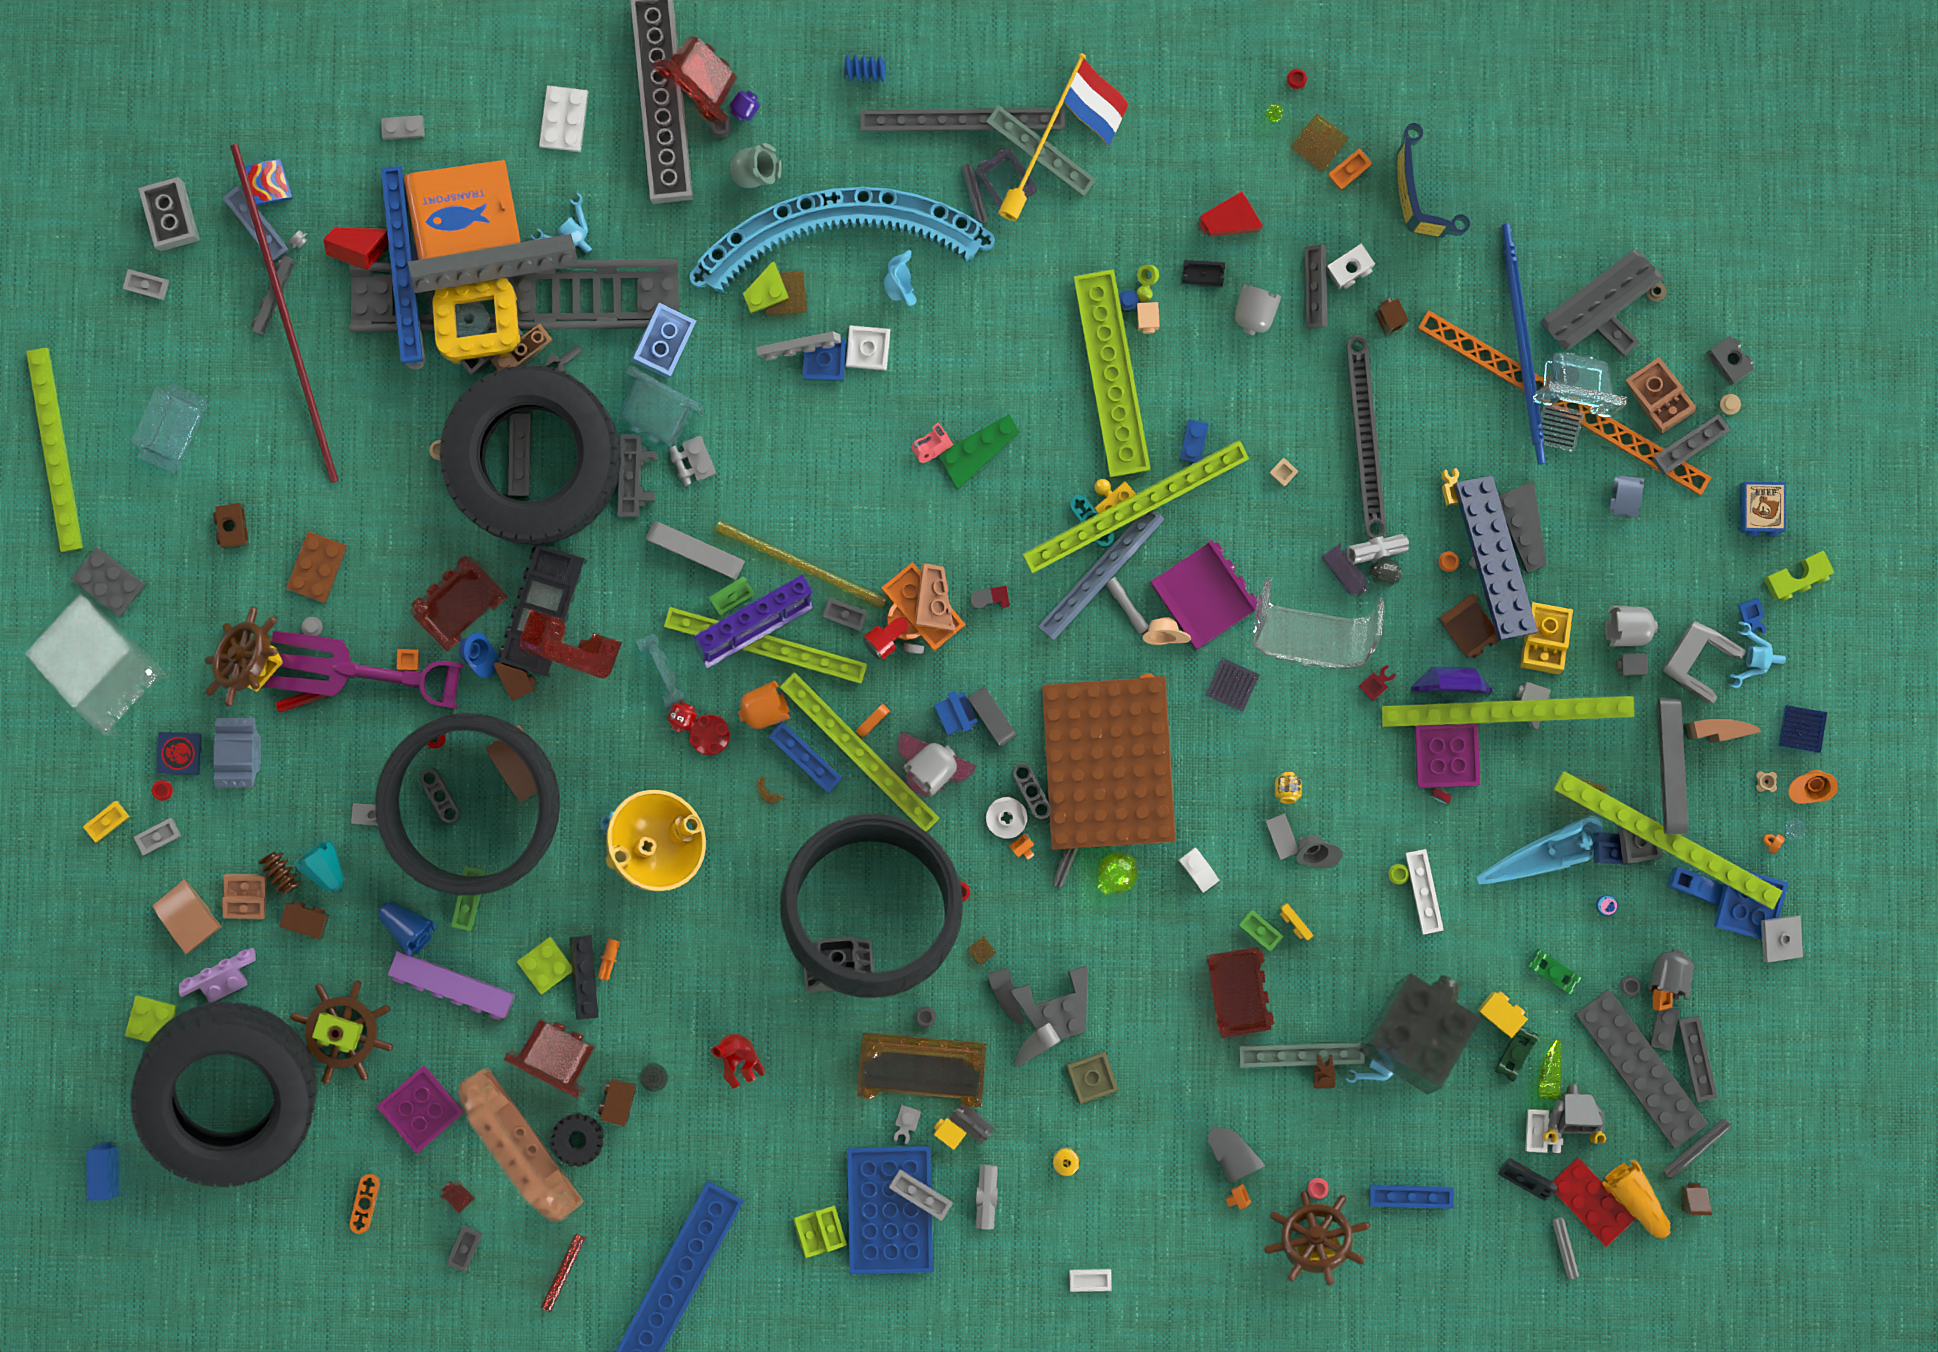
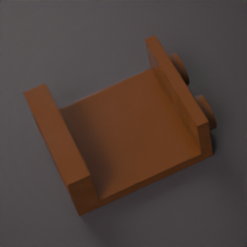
M1474 593L1438 618L1466 659L1471 656L1473 659L1483 653L1482 648L1487 644L1491 647L1498 642L1494 626L1476 602L1478 598Z

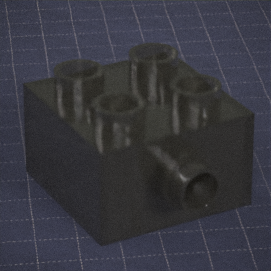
M1410 973L1397 982L1359 1046L1358 1051L1429 1095L1442 1088L1481 1018L1456 1002L1461 986L1452 978L1441 975L1437 982L1429 985Z

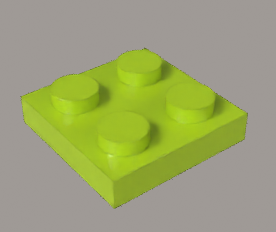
M552 937L546 939L517 961L541 995L572 973V964Z
M138 995L135 996L125 1036L149 1042L165 1023L175 1017L177 1005Z

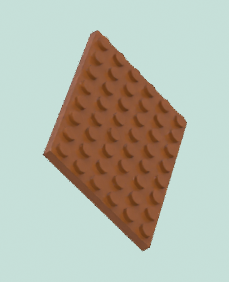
M1166 677L1042 685L1048 793L1051 808L1052 850L1176 842Z

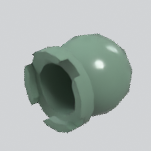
M766 143L756 145L753 148L741 149L732 156L729 170L731 178L743 188L753 189L760 185L773 184L775 180L780 178L782 172L781 160H777L773 152L776 149Z

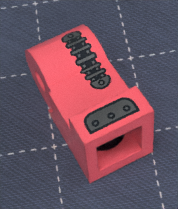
M939 422L932 427V432L916 440L911 446L912 452L921 463L930 461L953 446V443Z

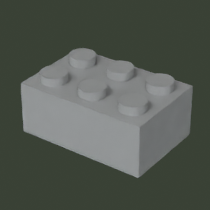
M177 177L138 188L156 249L164 251L200 241L185 184L180 178Z

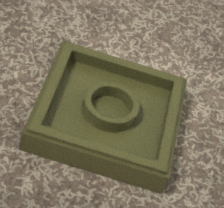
M1105 1051L1066 1064L1080 1104L1119 1091Z

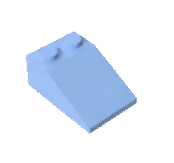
M658 303L630 361L668 379L672 375L696 320Z

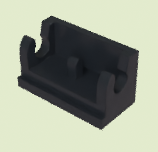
M1184 260L1182 284L1223 287L1225 262Z

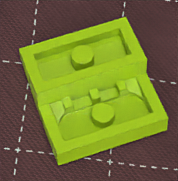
M835 1205L793 1218L804 1258L847 1246Z

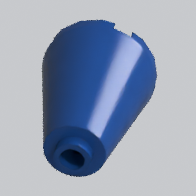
M384 903L378 910V917L409 956H412V952L416 954L420 952L431 940L430 932L436 930V924L432 920L396 903Z

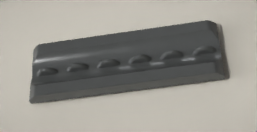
M1633 250L1545 316L1541 321V325L1567 352L1663 280L1664 276L1639 250Z

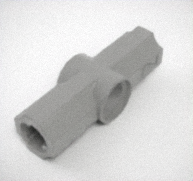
M1403 534L1388 538L1383 536L1368 540L1366 543L1348 547L1347 558L1352 565L1371 560L1372 562L1382 561L1390 556L1407 552L1409 542Z
M980 1165L979 1187H977L976 1228L994 1229L995 1207H997L998 1188H996L998 1166Z

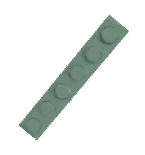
M998 105L986 123L1033 158L1042 138ZM1044 142L1036 161L1082 196H1085L1096 179L1048 142Z
M1363 1042L1239 1046L1240 1067L1318 1065V1055H1321V1061L1323 1062L1329 1059V1055H1332L1333 1065L1365 1064Z

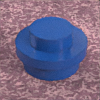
M1131 290L1121 292L1119 295L1121 308L1126 311L1135 309L1138 303L1137 294Z

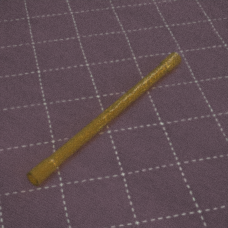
M721 520L717 524L716 532L742 542L854 594L883 609L887 601L885 596L830 573L744 533Z

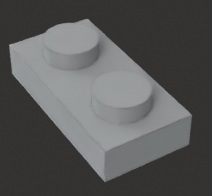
M422 115L381 118L382 138L384 140L424 137V119Z
M128 269L122 289L164 301L169 280Z
M169 818L136 835L134 839L142 854L147 855L181 837V834L173 818Z

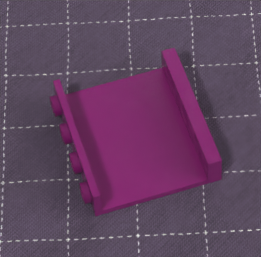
M1213 540L1150 581L1151 586L1180 629L1190 635L1191 640L1189 642L1195 650L1258 609L1256 605L1258 600L1253 593L1249 594L1245 589L1247 584L1241 576H1236L1233 571L1235 570L1233 563L1230 559L1225 560L1222 555L1224 552L1218 542L1214 543Z

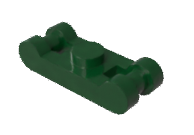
M1522 1026L1511 1039L1495 1068V1072L1499 1075L1504 1074L1508 1080L1514 1082L1539 1035L1534 1032H1528L1526 1027ZM1521 1038L1527 1040L1525 1046L1519 1043ZM1508 1061L1514 1064L1512 1069L1506 1067Z

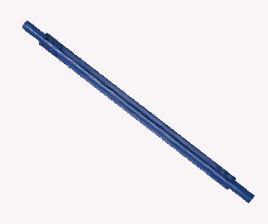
M1507 223L1502 225L1505 265L1532 445H1535L1537 464L1543 465L1546 464L1543 448L1545 440L1515 243L1512 242L1510 224Z

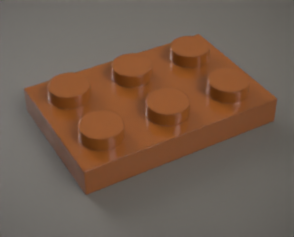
M308 531L286 589L326 603L348 546Z

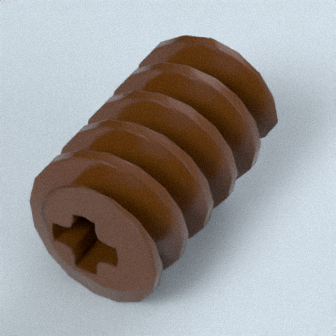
M274 851L262 858L258 864H265L262 870L264 872L270 871L267 874V878H274L271 884L273 886L279 885L275 891L283 892L280 896L282 897L297 888L301 880L294 881L293 879L297 874H289L293 867H285L288 859L280 860L284 853H276Z

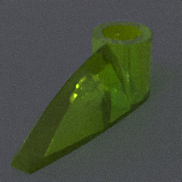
M1561 1040L1553 1042L1542 1063L1538 1082V1098L1560 1099Z

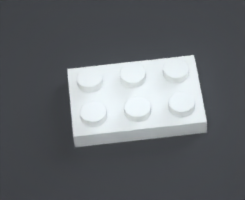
M547 86L539 145L541 148L581 152L588 90Z

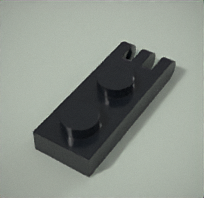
M1511 1158L1506 1160L1498 1172V1175L1543 1201H1547L1549 1196L1557 1189L1555 1183Z

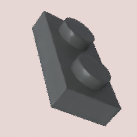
M1614 316L1596 329L1623 357L1640 342Z
M829 598L822 617L862 631L868 612Z
M1673 1008L1657 1010L1650 1041L1651 1046L1672 1050L1680 1010Z
M463 1225L446 1264L466 1272L483 1233Z

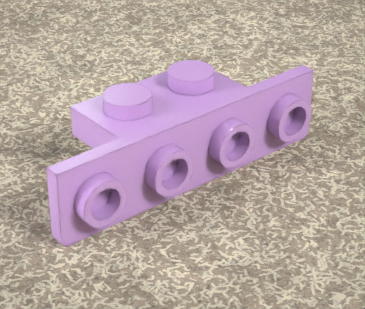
M254 948L242 950L236 956L224 959L218 965L206 968L194 977L185 978L179 984V995L183 997L200 988L209 1003H212L246 986L247 980L239 968L256 960Z

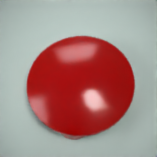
M702 715L695 720L690 729V743L701 754L716 755L722 752L730 741L729 726L724 719L717 715Z

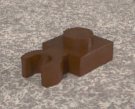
M1318 1055V1067H1314L1313 1075L1314 1088H1335V1066H1333L1332 1055H1329V1059L1325 1062L1321 1061V1055Z

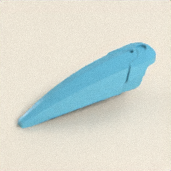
M1594 816L1581 819L1520 848L1478 875V883L1489 884L1563 869L1573 864L1588 861L1594 855L1593 842H1595V836H1593V833H1604L1600 819Z

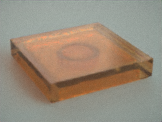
M804 272L779 273L789 299L766 308V315L774 316L807 312Z

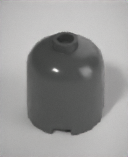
M1672 949L1671 952L1661 953L1655 960L1647 990L1653 992L1654 989L1658 988V990L1673 993V999L1679 1000V996H1683L1684 1000H1689L1695 967L1693 961L1685 956L1682 950Z

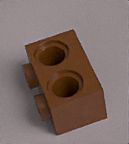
M1392 298L1381 302V305L1378 306L1379 309L1375 313L1385 336L1403 328L1409 321L1399 299L1393 301Z

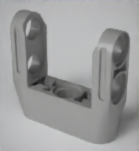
M1693 621L1666 661L1662 671L1693 694L1710 704H1714L1718 698L1717 695L1714 694L1712 689L1687 674L1706 642L1730 657L1742 659L1746 651L1715 630Z

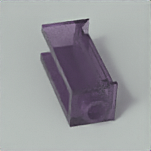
M1341 543L1321 557L1351 597L1354 594L1360 596L1368 590L1366 585L1370 582H1365L1366 578L1358 567L1348 561L1347 553L1344 549L1341 551Z

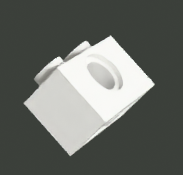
M1360 244L1327 266V273L1338 290L1342 287L1347 289L1356 283L1354 279L1361 276L1364 278L1372 273L1371 268H1373L1375 263L1364 246ZM1353 264L1356 267V272H1348L1346 265Z

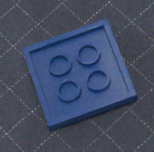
M1749 872L1783 891L1774 909H1770L1724 884L1714 927L1762 940L1761 921L1780 917L1788 882Z

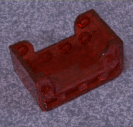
M534 610L530 611L520 638V647L523 651L603 679L610 675L622 642L593 633L592 638L588 640L581 639L578 648L562 642L566 627L561 619Z
M1254 946L1206 954L1219 1036L1224 1038L1272 1030L1271 1025H1274L1273 1013L1268 1012L1266 1008V1003H1269L1268 992L1263 990L1262 984L1266 983L1264 970L1260 971L1261 963H1264L1263 951Z

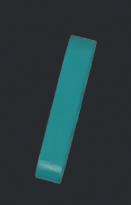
M1077 495L1072 498L1070 508L1081 523L1086 521L1088 516L1098 514L1086 497ZM1076 500H1078L1079 502L1083 500V508L1086 511L1088 510V508H1090L1091 512L1086 513L1083 518H1081L1080 516L1081 514H1083L1082 510L1080 508H1074V506L1076 505ZM1108 533L1109 542H1100L1099 539L1095 540V542L1101 547H1108L1113 542V533Z

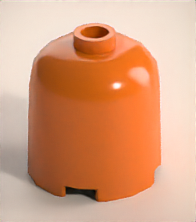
M776 681L769 682L742 696L740 701L741 710L738 711L742 722L746 721L753 729H763L790 718L789 714H787L790 711L783 693L779 695L776 690L779 687Z

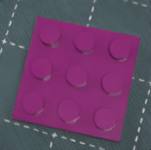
M1478 723L1415 726L1417 788L1480 785Z
M425 1065L376 1106L416 1154L465 1113Z

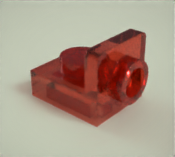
M459 1180L454 1184L450 1181L442 1189L444 1193L440 1196L442 1199H446L458 1213H461L475 1199Z

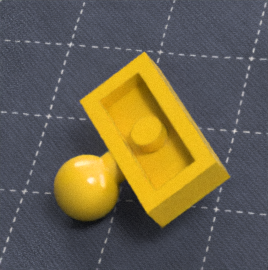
M1100 479L1095 483L1094 488L1096 493L1104 495L1106 498L1094 509L1099 514L1136 493L1125 481L1112 492L1109 481Z

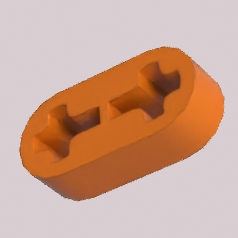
M882 704L859 726L856 732L864 738L890 710Z

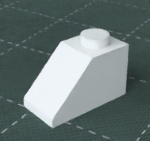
M1193 848L1178 860L1203 893L1220 881L1197 848Z

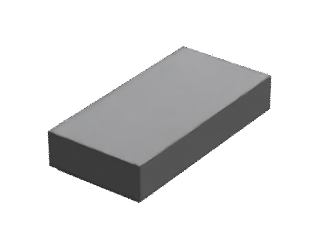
M1282 814L1266 820L1265 822L1279 859L1297 854L1298 847L1286 815Z

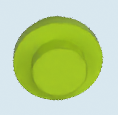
M1403 864L1393 865L1388 872L1389 879L1394 884H1404L1409 878L1408 868Z

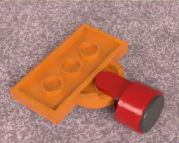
M913 562L881 587L883 593L894 604L887 615V626L881 629L876 625L863 636L865 646L878 660H884L896 650V646L893 643L896 638L906 641L914 640L921 636L934 652L966 625L953 609L951 615L956 630L954 632L914 625L921 571Z

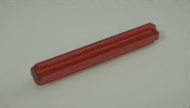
M580 1234L574 1235L541 1305L543 1310L547 1312L552 1311L585 1241L584 1236Z

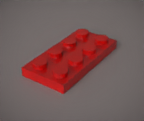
M1578 1157L1552 1181L1557 1185L1554 1193L1605 1247L1636 1219L1605 1189L1603 1183Z

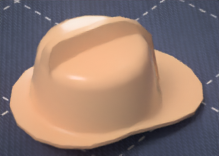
M1169 617L1152 620L1148 632L1142 637L1146 643L1153 645L1186 643L1191 640L1190 635L1179 631L1176 621Z

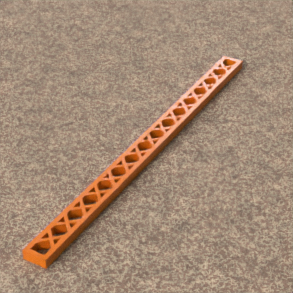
M1428 310L1417 328L1418 330L1525 392L1523 382H1517L1514 376L1515 372L1521 371V364ZM1429 317L1436 321L1438 329L1430 330L1424 327ZM1452 330L1455 339L1446 340L1443 331ZM1469 340L1472 343L1473 350H1463L1461 341ZM1486 350L1489 352L1491 360L1484 362L1480 360L1479 352ZM1496 362H1506L1508 371H1499ZM1534 373L1535 381L1540 382L1544 390L1537 393L1538 401L1552 409L1568 413L1570 412L1568 411L1567 404L1574 402L1579 410L1578 413L1574 414L1580 415V418L1568 414H1560L1567 418L1579 420V422H1576L1577 424L1661 473L1652 458L1662 452L1663 448ZM1557 392L1560 394L1561 402H1551L1549 394ZM1585 414H1594L1597 423H1587ZM1611 424L1614 433L1605 434L1602 425ZM1628 434L1632 444H1622L1620 435ZM1645 444L1648 446L1650 454L1641 455L1638 446ZM1686 462L1680 464L1684 469V476H1676L1674 469L1665 474V476L1699 496L1702 495L1712 478ZM1699 476L1704 479L1699 489L1693 486L1691 477Z

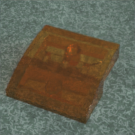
M1316 113L1291 148L1324 172L1350 137Z

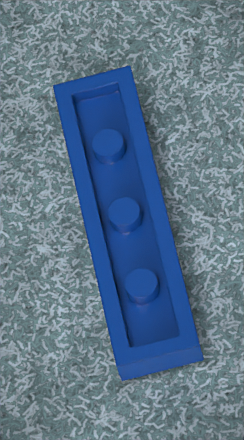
M784 722L768 736L828 793L843 779Z
M1370 1184L1369 1206L1453 1208L1454 1187Z

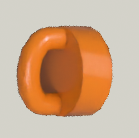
M1766 834L1763 838L1764 844L1769 847L1768 852L1773 855L1777 853L1785 840V837L1780 834L1777 836Z

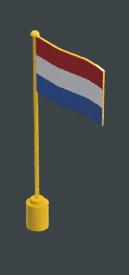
M1083 53L1078 55L1079 60L1019 188L1009 189L998 213L1005 219L1017 221L1027 200L1022 189L1063 102L1079 120L1099 135L1107 147L1110 146L1129 104L1119 91L1095 72L1085 60L1086 56Z

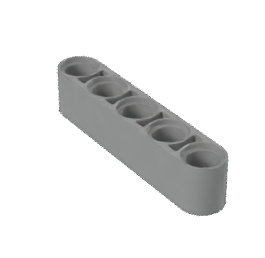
M653 520L645 538L656 545L734 580H737L745 563L742 559Z

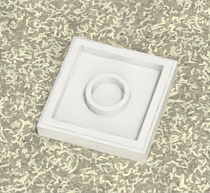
M849 326L846 367L887 371L890 329Z

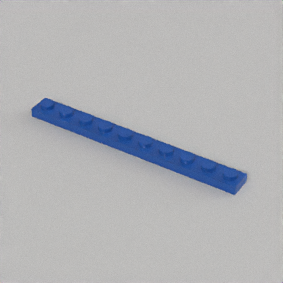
M402 166L381 168L402 364L423 362L416 293L413 291L408 262L412 261L403 168Z

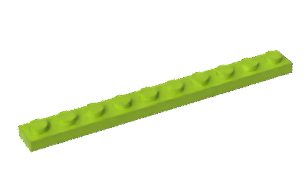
M41 348L26 351L60 551L68 552L83 549L49 349Z
M669 607L664 627L695 636L719 621ZM751 630L746 631L745 633L741 634V637L746 636L747 634L751 633L752 631H751ZM765 635L742 649L862 684L867 668L866 663L769 635Z
M795 672L780 686L921 829L927 832L940 819Z

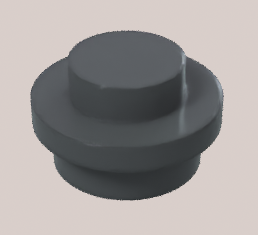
M716 118L711 123V132L717 138H725L731 132V124L726 118Z
M1626 976L1621 980L1620 990L1625 996L1633 997L1640 992L1641 984L1636 977Z
M921 1007L916 1012L915 1019L921 1027H930L936 1020V1014L930 1007Z

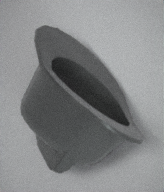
M1310 835L1298 839L1299 845L1296 859L1300 864L1317 868H1329L1336 865L1342 858V850L1338 846L1326 843L1318 835Z

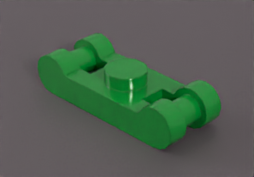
M1537 949L1534 953L1535 957L1526 966L1571 996L1575 991L1573 988L1583 978L1542 950ZM1542 960L1547 962L1543 969L1539 967ZM1565 975L1570 978L1567 984L1561 982Z

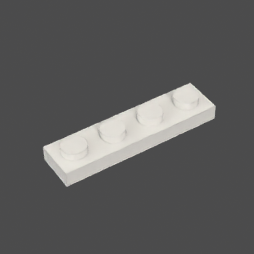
M1423 849L1405 853L1422 934L1442 931L1443 925L1427 851Z

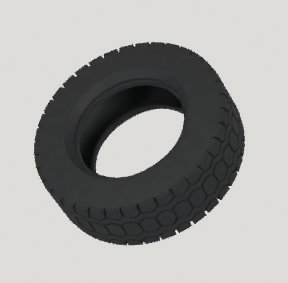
M521 365L495 371L478 380L462 394L451 409L443 428L440 443V463L445 485L453 501L474 524L505 541L526 545H541L566 539L583 530L599 516L612 497L618 482L621 450L617 430L611 416L596 395L583 383L553 368ZM525 410H543L561 417L570 426L577 443V462L567 484L556 494L534 502H520L503 496L492 484L485 464L487 443L495 428L507 417Z
M233 1001L219 1002V1004L212 1002L190 1008L188 1011L185 1010L165 1023L152 1037L142 1053L131 1090V1114L135 1130L139 1139L141 1138V1143L157 1163L160 1162V1165L169 1172L172 1171V1174L182 1179L185 1177L186 1181L195 1184L200 1182L201 1185L214 1187V1184L217 1187H230V1185L234 1187L245 1185L246 1182L249 1184L258 1181L261 1177L262 1179L274 1173V1170L277 1171L286 1164L299 1149L308 1133L317 1094V1080L309 1051H307L306 1045L294 1029L289 1027V1024L280 1017L276 1018L277 1015L267 1010L262 1011L263 1008L254 1005L248 1006L247 1003L235 1002L234 1004ZM212 1055L237 1056L253 1063L264 1073L272 1088L274 1103L268 1114L260 1122L246 1130L234 1133L213 1132L197 1125L185 1114L176 1094L177 1079L187 1067L202 1058Z

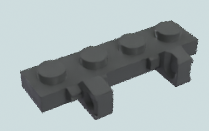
M621 434L618 517H639L640 506H645V502H656V493L643 492V487H640L641 465L644 466V461H657V453L647 451V447L642 446V435Z

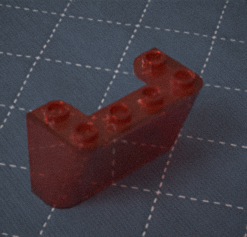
M471 555L461 557L453 570H447L441 576L442 580L437 585L433 583L426 590L427 594L422 598L418 597L411 604L413 618L446 652L462 639L461 633L489 607L494 610L508 597L505 591Z

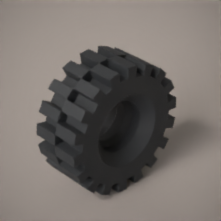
M577 1113L564 1117L551 1132L550 1142L552 1143L551 1150L555 1152L554 1156L559 1158L561 1163H566L571 1167H581L589 1164L600 1154L604 1145L602 1127L597 1124V1120L590 1118L587 1114ZM580 1132L584 1135L585 1143L581 1148H574L570 1145L569 1137L572 1133Z

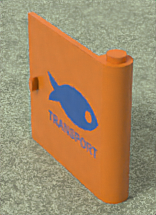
M505 160L415 172L403 178L418 260L521 242Z

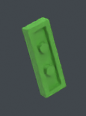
M465 866L463 876H485L486 870ZM481 894L458 895L451 927L468 931L473 930Z

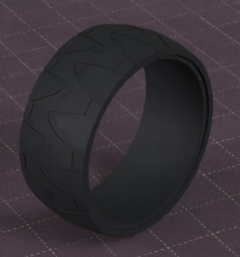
M461 713L447 715L417 728L391 753L383 767L376 789L375 813L377 826L390 856L414 880L426 887L447 894H487L517 882L528 874L544 856L552 842L559 821V786L555 772L546 754L520 728L499 718L483 714ZM474 731L487 734L502 741L521 757L534 779L539 805L538 820L534 834L521 856L508 868L500 872L485 876H462L442 870L426 860L416 850L403 827L399 809V796L405 772L413 758L424 746L448 732Z
M859 814L843 818V820H837L823 827L805 842V845H802L788 867L783 881L784 885L780 895V917L786 940L793 955L800 965L817 981L846 995L861 998H881L897 995L916 987L920 982L928 979L942 965L951 952V948L954 946L960 931L963 912L962 890L958 874L950 857L943 847L926 831L911 822L895 816ZM872 841L900 847L918 858L930 870L939 885L945 911L943 928L926 952L903 967L884 972H862L843 967L821 953L808 938L802 927L797 909V898L806 876L824 856L852 843Z

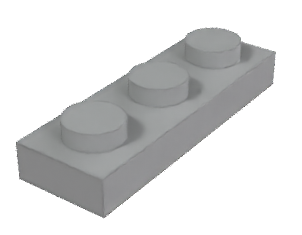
M901 1169L889 1186L890 1189L941 1221L953 1204L952 1201Z

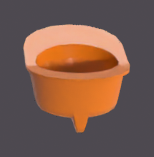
M1811 770L1805 775L1794 779L1789 786L1788 793L1792 801L1798 804L1822 802L1831 799L1837 793L1838 783L1835 777L1821 770Z

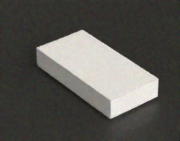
M1111 1269L1069 1270L1070 1292L1112 1291Z

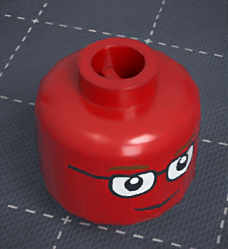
M683 701L674 703L667 716V721L671 724L670 728L679 733L682 730L689 731L697 718V713L694 711L695 707Z

